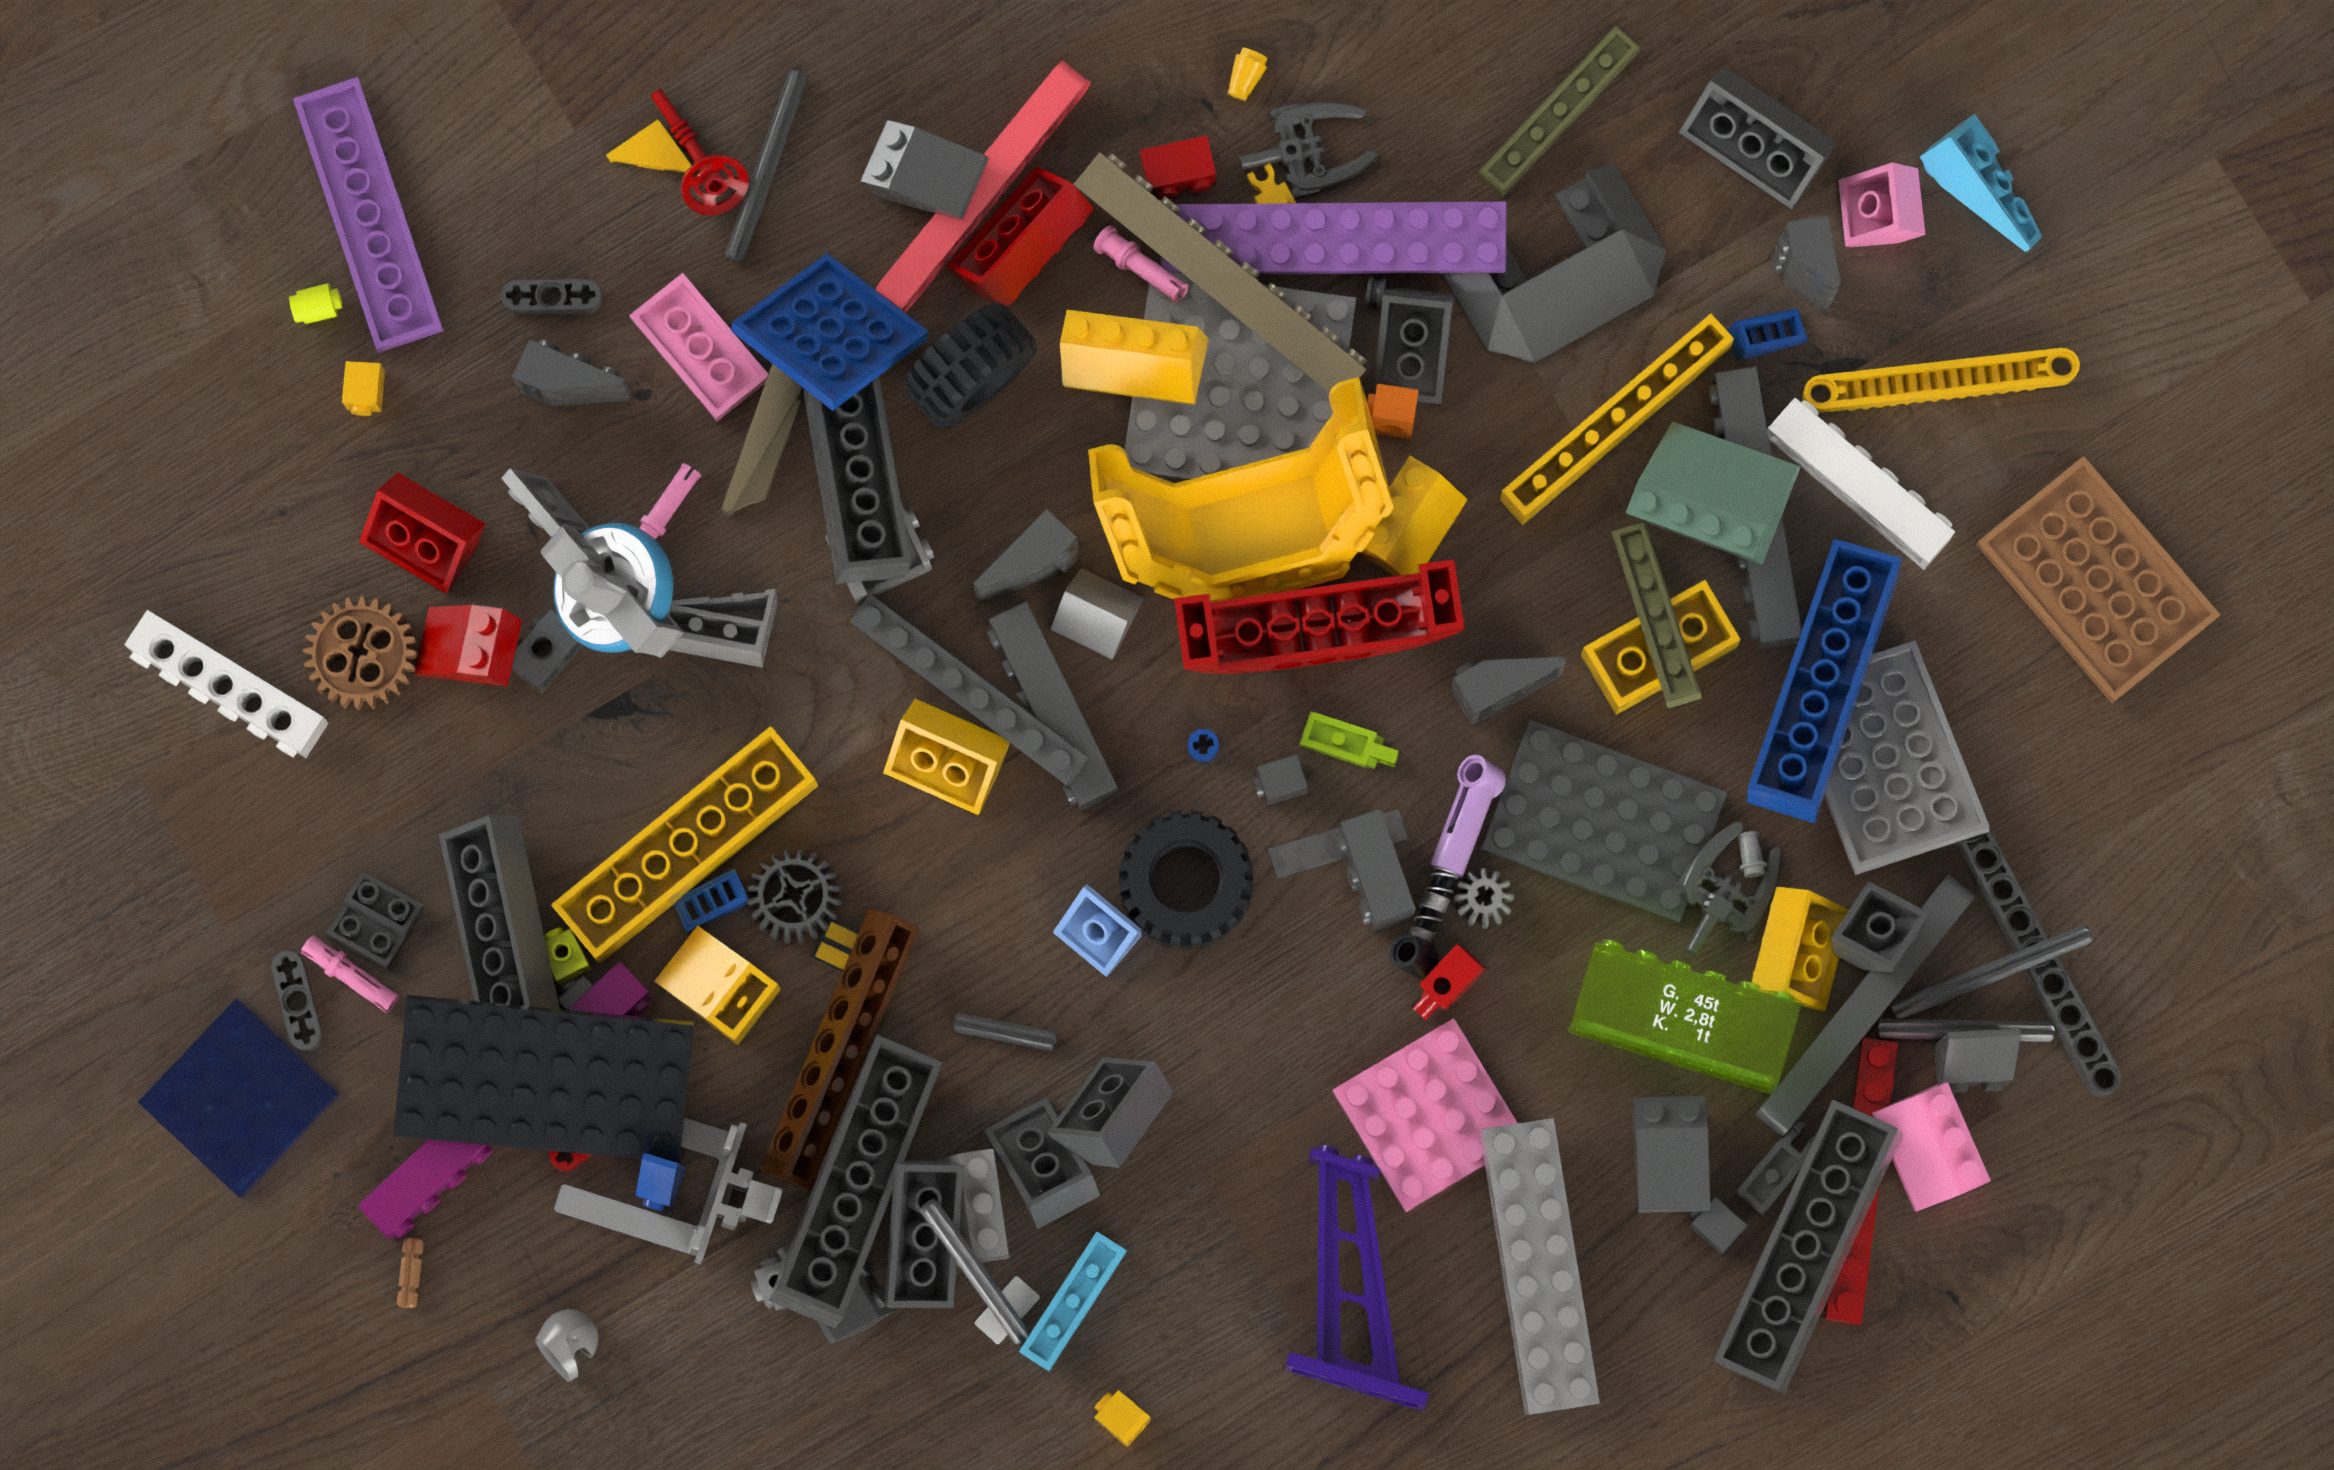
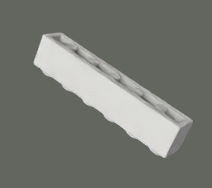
M1794 398L1768 427L1769 440L1925 570L1955 534V531L1951 529L1952 523L1941 513L1936 512L1934 514L1924 506L1926 504L1924 499L1915 491L1909 490L1907 492L1901 487L1894 473L1884 467L1880 469L1871 462L1872 457L1864 448L1859 445L1854 447L1844 439L1845 434L1839 427L1833 423L1827 425L1821 420L1814 406L1807 401L1800 402Z

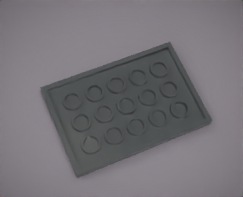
M1529 719L1481 851L1680 924L1688 902L1683 893L1675 894L1673 888L1686 867L1691 865L1700 850L1711 840L1728 792Z

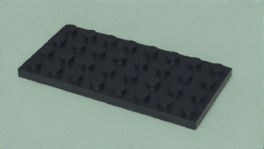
M407 995L393 1137L642 1159L644 1153L669 1161L680 1162L694 1022Z

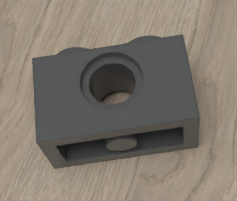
M552 609L546 615L544 613L539 614L529 627L531 630L529 635L523 641L520 639L517 641L511 669L541 694H543L583 646L567 632L558 614ZM540 643H551L552 650L547 656L538 657L535 655V649Z

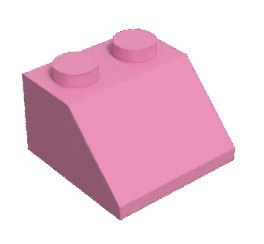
M1892 162L1838 180L1846 247L1896 244L1925 235L1918 168Z

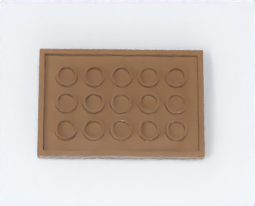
M2084 456L1976 543L1977 547L2112 704L2220 616V613Z

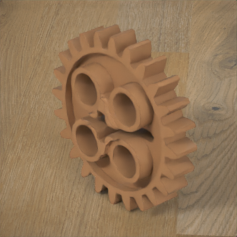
M360 596L358 606H354L352 601L346 598L344 609H340L336 603H333L334 614L330 616L326 612L321 611V616L324 619L323 624L311 623L317 631L316 635L305 636L306 640L313 644V647L303 649V653L306 656L312 657L311 660L304 663V667L307 670H316L308 677L312 683L321 681L317 687V691L320 694L330 690L327 699L331 703L341 697V706L345 709L351 700L354 701L357 710H361L363 701H367L370 707L375 709L376 698L379 697L384 703L388 704V692L391 691L398 696L401 694L396 686L399 682L409 685L410 682L404 675L405 671H416V668L408 660L418 658L417 652L409 649V647L417 643L415 637H405L412 631V627L409 624L399 626L404 616L399 612L391 617L393 607L390 604H387L380 610V601L377 598L372 601L370 606L367 605L364 596ZM368 624H371L372 629L369 631L365 639L366 626ZM348 625L357 626V633L352 639L346 640L341 638L343 628ZM382 634L390 635L391 641L386 648L377 649L374 647V642L378 636ZM362 647H364L368 654L366 656L361 655L357 659L353 654L354 651H361ZM337 658H345L347 660L345 669L338 673L332 672L330 669L332 662ZM371 667H378L380 669L378 679L373 682L364 681L366 670ZM356 668L355 681L349 682V678L352 676Z

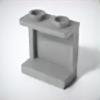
M902 505L912 562L905 577L847 583L856 605L864 602L869 594L879 595L932 570L929 560L934 558V554L927 539L925 538L920 541L914 530L920 527L912 508L905 510ZM826 535L825 538L829 545L828 535Z

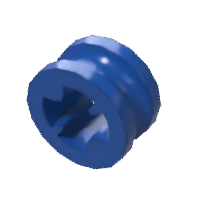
M1208 729L1194 731L1188 739V752L1194 760L1203 763L1209 762L1216 757L1219 751V741L1214 732ZM1201 737H1206L1207 743L1210 740L1213 742L1214 746L1208 748L1207 754H1200V749L1194 750L1193 745H1197Z

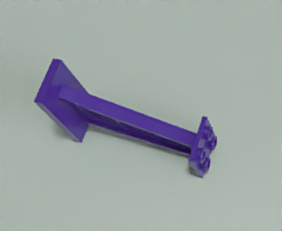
M1320 1145L1319 1150L1311 1148L1308 1162L1319 1165L1317 1360L1290 1352L1285 1371L1423 1411L1429 1393L1401 1385L1399 1382L1368 1181L1377 1182L1380 1168L1374 1166L1375 1160L1368 1157L1354 1155L1352 1160L1340 1156V1150L1330 1146ZM1339 1179L1348 1181L1352 1186L1357 1225L1356 1234L1341 1231L1338 1227L1337 1181ZM1340 1240L1353 1242L1360 1250L1365 1290L1362 1296L1345 1292L1339 1285L1338 1243ZM1344 1300L1362 1305L1367 1312L1373 1356L1371 1365L1367 1366L1347 1360L1341 1353L1340 1303Z

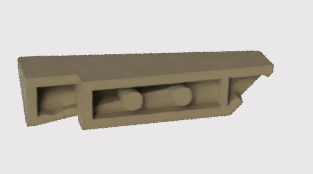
M774 364L771 365L721 508L723 515L728 517L743 507L752 503L757 504L767 499L802 406V401L797 398L803 387Z

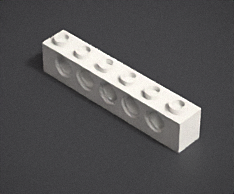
M149 610L145 612L124 644L132 652L129 657L146 669L150 664L161 670L159 676L174 686L181 682L190 687L191 689L188 694L198 701L206 704L208 700H211L218 704L220 707L217 711L231 721L235 722L239 717L249 723L246 729L257 737L265 740L268 735L277 740L276 748L294 758L296 753L307 758L329 724L323 716ZM166 644H173V654L169 658L160 659L158 655L160 648ZM203 662V670L198 676H188V668L192 663ZM226 679L232 680V689L227 694H217V686L221 681ZM254 697L262 699V705L259 710L252 713L246 711V704L250 699ZM280 716H291V724L287 729L276 730L275 723Z

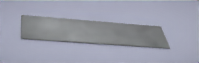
M1399 809L1384 813L1383 817L1392 842L1396 843L1408 839ZM1340 827L1269 848L1268 851L1277 879L1340 860L1341 858L1335 843V839H1337L1336 834L1339 833Z

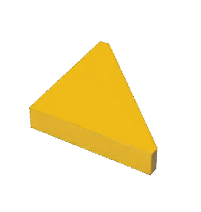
M656 120L606 154L607 159L611 163L637 165V167L662 171L671 170L686 173L691 167L690 162L659 120Z

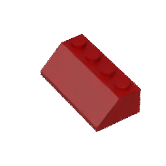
M1036 166L946 267L990 304L992 302H999L1008 306L1018 298L1019 293L1024 287L1039 275L1041 268L1050 258L1063 248L1064 243L1076 229L1083 226L1094 208L1072 182Z

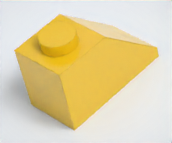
M1119 1390L1114 1395L1107 1392L1094 1407L1098 1411L1095 1419L1126 1447L1134 1441L1151 1421L1147 1413Z

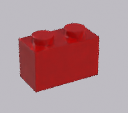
M1207 135L1140 150V161L1144 178L1154 187L1150 193L1157 197L1158 200H1162L1164 196L1168 199L1174 198L1178 195L1177 192L1190 189L1192 193L1203 192L1210 189L1211 185L1216 184V170Z

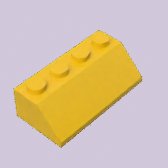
M1067 310L1060 339L1062 383L1066 388L1195 405L1209 338L1197 326Z

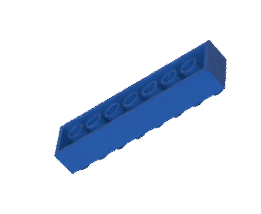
M1838 539L1833 540L1748 785L1747 803L1812 823L1816 822L1900 576L1901 558Z

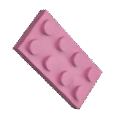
M684 273L680 274L629 315L632 322L717 422L766 382L768 373Z

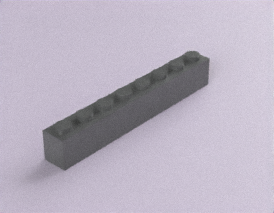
M1752 367L1715 373L1712 384H1708L1710 405L1716 404L1718 417L1713 418L1715 436L1772 456L1757 368ZM1781 517L1763 565L1736 556L1739 573L1745 572L1747 585L1742 586V596L1745 607L1750 606L1752 619L1748 620V632L1750 640H1756L1757 649L1798 644L1802 632L1783 519Z

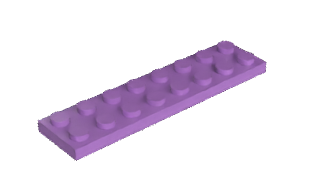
M355 77L293 98L377 352L380 353L444 331L359 78Z

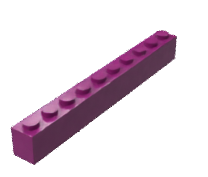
M619 961L568 1010L640 1016L650 1006L648 1000L652 995ZM427 1140L371 1192L358 1207L387 1238L392 1240L397 1236L400 1239L413 1228L415 1224L412 1220L422 1211L427 1214L441 1201L438 1196L447 1187L454 1189L467 1177L465 1171L474 1162L479 1165L493 1153L492 1145Z

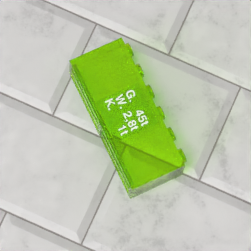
M1603 939L1602 944L1595 942L1580 985L1567 1029L1568 1033L1771 1094L1777 1088L1802 1005L1794 1002V996L1779 991H1774L1773 995L1760 992L1759 985L1747 981H1740L1739 985L1725 981V975L1714 971L1706 970L1705 975L1691 971L1692 966L1681 961L1671 960L1670 964L1657 961L1658 956L1648 951L1637 950L1636 954L1622 950V944L1612 940Z

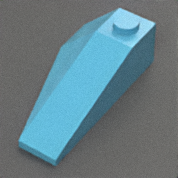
M1973 114L1931 145L1920 156L1926 172L1931 177H1934L1942 188L2019 248L2027 252L2042 238V235L2025 201L2020 197H2015L2011 181L2014 179L2009 170L2002 171L1995 157V154L2000 152L1995 141L1978 117Z

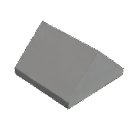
M1081 568L1065 590L1050 630L1113 660L1144 598Z

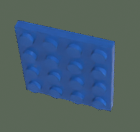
M828 253L734 320L731 328L735 335L832 411L924 343L928 336V330Z

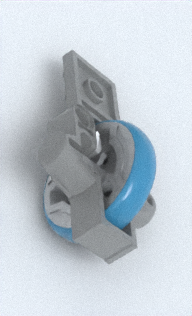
M510 468L501 478L510 488L508 490L509 495L515 501L524 505L530 512L528 514L530 520L538 527L544 528L551 537L541 549V554L556 571L553 588L554 603L558 617L567 632L580 644L595 651L618 653L632 649L635 653L640 652L662 658L684 632L668 614L673 597V573L669 559L661 545L646 531L629 524L605 523L590 528L548 477Z

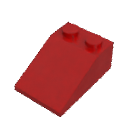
M477 605L429 607L414 674L423 677L508 687L522 619L503 608Z

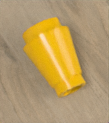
M1242 48L1240 54H1236L1227 94L1241 101H1246L1248 95H1250L1266 71L1267 66L1265 64L1268 58L1251 49Z

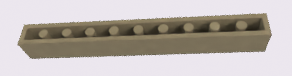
M1099 152L1073 184L1326 391L1330 392L1331 388L1339 382L1359 377L1362 382L1370 373L1364 367V364L1367 362L1364 357L1353 348H1350L1347 353L1337 345L1340 340L1337 335L1325 326L1321 331L1310 323L1314 317L1298 304L1294 309L1283 301L1287 295L1274 284L1270 283L1267 288L1257 280L1260 275L1258 271L1245 261L1240 266L1230 258L1234 252L1218 239L1214 244L1203 236L1207 230L1194 219L1190 218L1187 223L1177 215L1180 211L1178 206L1165 196L1161 201L1150 193L1154 187L1140 175H1137L1133 180L1124 172L1127 165L1111 153L1106 158Z

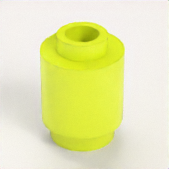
M329 283L298 290L296 295L289 296L292 315L296 323L304 321L305 324L338 317L337 309L343 308L338 288L332 289Z

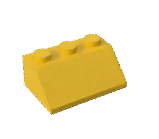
M1409 456L1389 487L1394 509L1387 518L1383 517L1376 526L1375 535L1364 550L1357 552L1394 576L1418 573L1419 564L1429 562L1468 500L1440 473L1414 457Z
M914 699L900 721L883 773L979 815L1002 767L1010 742L995 733L918 699Z
M1776 887L1750 988L1773 999L1826 1012L1840 958L1833 954L1831 936L1849 909L1810 890Z

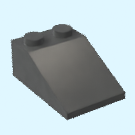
M887 120L860 182L879 199L962 220L989 158L984 154L917 127Z
M1391 287L1385 288L1382 299L1373 394H1376L1377 384L1419 390L1417 402L1442 404L1455 294Z
M1046 509L973 583L976 598L980 602H984L1053 578L1060 571L1066 573L1078 560L1076 556L1079 553L1077 537Z
M1564 657L1484 660L1478 664L1470 661L1455 671L1457 675L1453 677L1450 691L1469 724L1473 726L1560 678L1563 675L1567 662Z
M2021 1029L1948 1032L1934 1045L1937 1085L1948 1082L1952 1093L1968 1092V1086H1982V1090L1987 1092L2004 1090V1085L2009 1084L2014 1078Z
M1705 1096L1634 1098L1631 1119L1638 1212L1710 1211L1709 1146Z
M1047 1097L984 1129L990 1144L1037 1229L1100 1196L1093 1175L1084 1159L1050 1137L1048 1131L1058 1119V1116Z

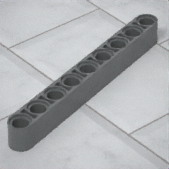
M1990 830L1989 832L1953 843L2012 953L2048 939ZM1983 852L1990 855L1993 866L1988 869L1980 867L1976 862V854ZM1997 883L2005 885L2009 889V898L2006 900L1998 899L1993 893V885ZM2011 915H2020L2025 919L2026 929L2024 931H2017L2011 927L2009 922ZM2054 957L2022 970L2049 1022L2054 1024V1031L2089 1094L2102 1098L2114 1092L2121 1083L2120 1070L2059 957ZM2044 978H2055L2060 984L2059 993L2051 994L2047 992L2043 985ZM2069 1008L2076 1013L2077 1022L2075 1025H2067L2061 1020L2060 1012L2062 1009ZM2083 1039L2091 1042L2094 1048V1053L2091 1057H2085L2080 1054L2077 1048L2079 1040ZM2097 1071H2104L2110 1076L2111 1085L2109 1088H2101L2095 1083L2094 1076Z
M1948 873L1921 907V909L1930 913V917L1895 971H1870L1757 1111L1756 1117L1781 1137L1788 1132L1977 896L1974 892Z

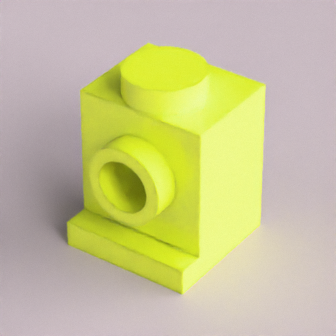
M558 927L544 935L551 970L556 981L561 986L571 979L592 970L571 929L564 931L562 927ZM562 946L567 947L568 955L564 958H558L556 956L557 949Z

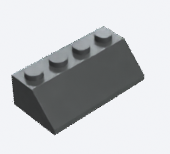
M1725 66L1710 80L1679 131L1681 135L1790 209H1793L1838 144Z
M912 1159L895 1163L884 1307H954L957 1262L922 1215L920 1208L929 1200L935 1199L959 1231L964 1165L945 1159Z

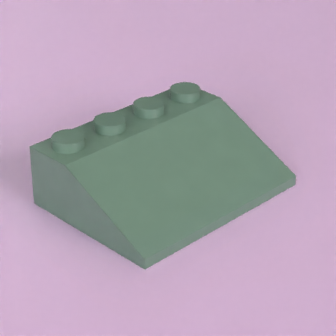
M1672 421L1637 482L1626 514L1641 522L1763 565L1800 466Z

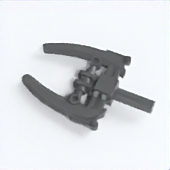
M1319 102L1299 106L1297 103L1272 108L1270 115L1276 118L1274 132L1275 135L1279 133L1281 138L1278 147L1239 156L1242 170L1281 161L1282 166L1288 167L1290 174H1285L1286 180L1293 186L1294 190H1292L1291 194L1296 199L1320 193V190L1352 179L1377 160L1378 155L1374 151H1369L1347 164L1325 171V167L1320 162V159H1322L1321 155L1325 151L1324 147L1319 148L1318 146L1322 139L1321 136H1316L1312 130L1313 120L1325 118L1362 119L1366 115V110L1350 104ZM1300 124L1305 130V139L1296 136L1295 125ZM1306 158H1310V161L1313 162V173H1305L1303 163Z
M1741 822L1730 824L1709 840L1697 854L1691 865L1686 867L1673 888L1675 894L1683 893L1688 903L1695 905V902H1697L1702 907L1700 912L1704 914V917L1685 948V951L1693 956H1698L1716 923L1726 921L1732 925L1729 928L1732 932H1742L1745 934L1746 941H1752L1766 918L1764 914L1772 901L1778 882L1781 864L1780 848L1770 849L1767 858L1768 866L1765 868V874L1754 896L1745 895L1743 890L1740 889L1742 885L1740 882L1736 881L1732 884L1730 882L1731 876L1718 877L1714 874L1713 869L1710 868L1716 857L1728 843L1743 830ZM1703 880L1713 882L1714 886L1717 887L1716 890L1709 892L1701 886ZM1734 899H1739L1743 902V906L1746 908L1744 913L1734 908Z

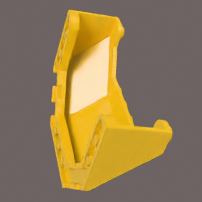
M1356 377L1339 382L1331 388L1329 401L1333 414L1309 448L1186 481L1172 483L1131 467L1125 450L1117 445L1109 444L1089 449L1093 502L1122 579L1134 585L1138 581L1154 588L1155 593L1171 599L1209 594L1210 602L1293 591L1343 578L1350 569V562L1357 552H1362L1375 535L1376 526L1383 517L1387 518L1394 509L1372 418L1360 378Z

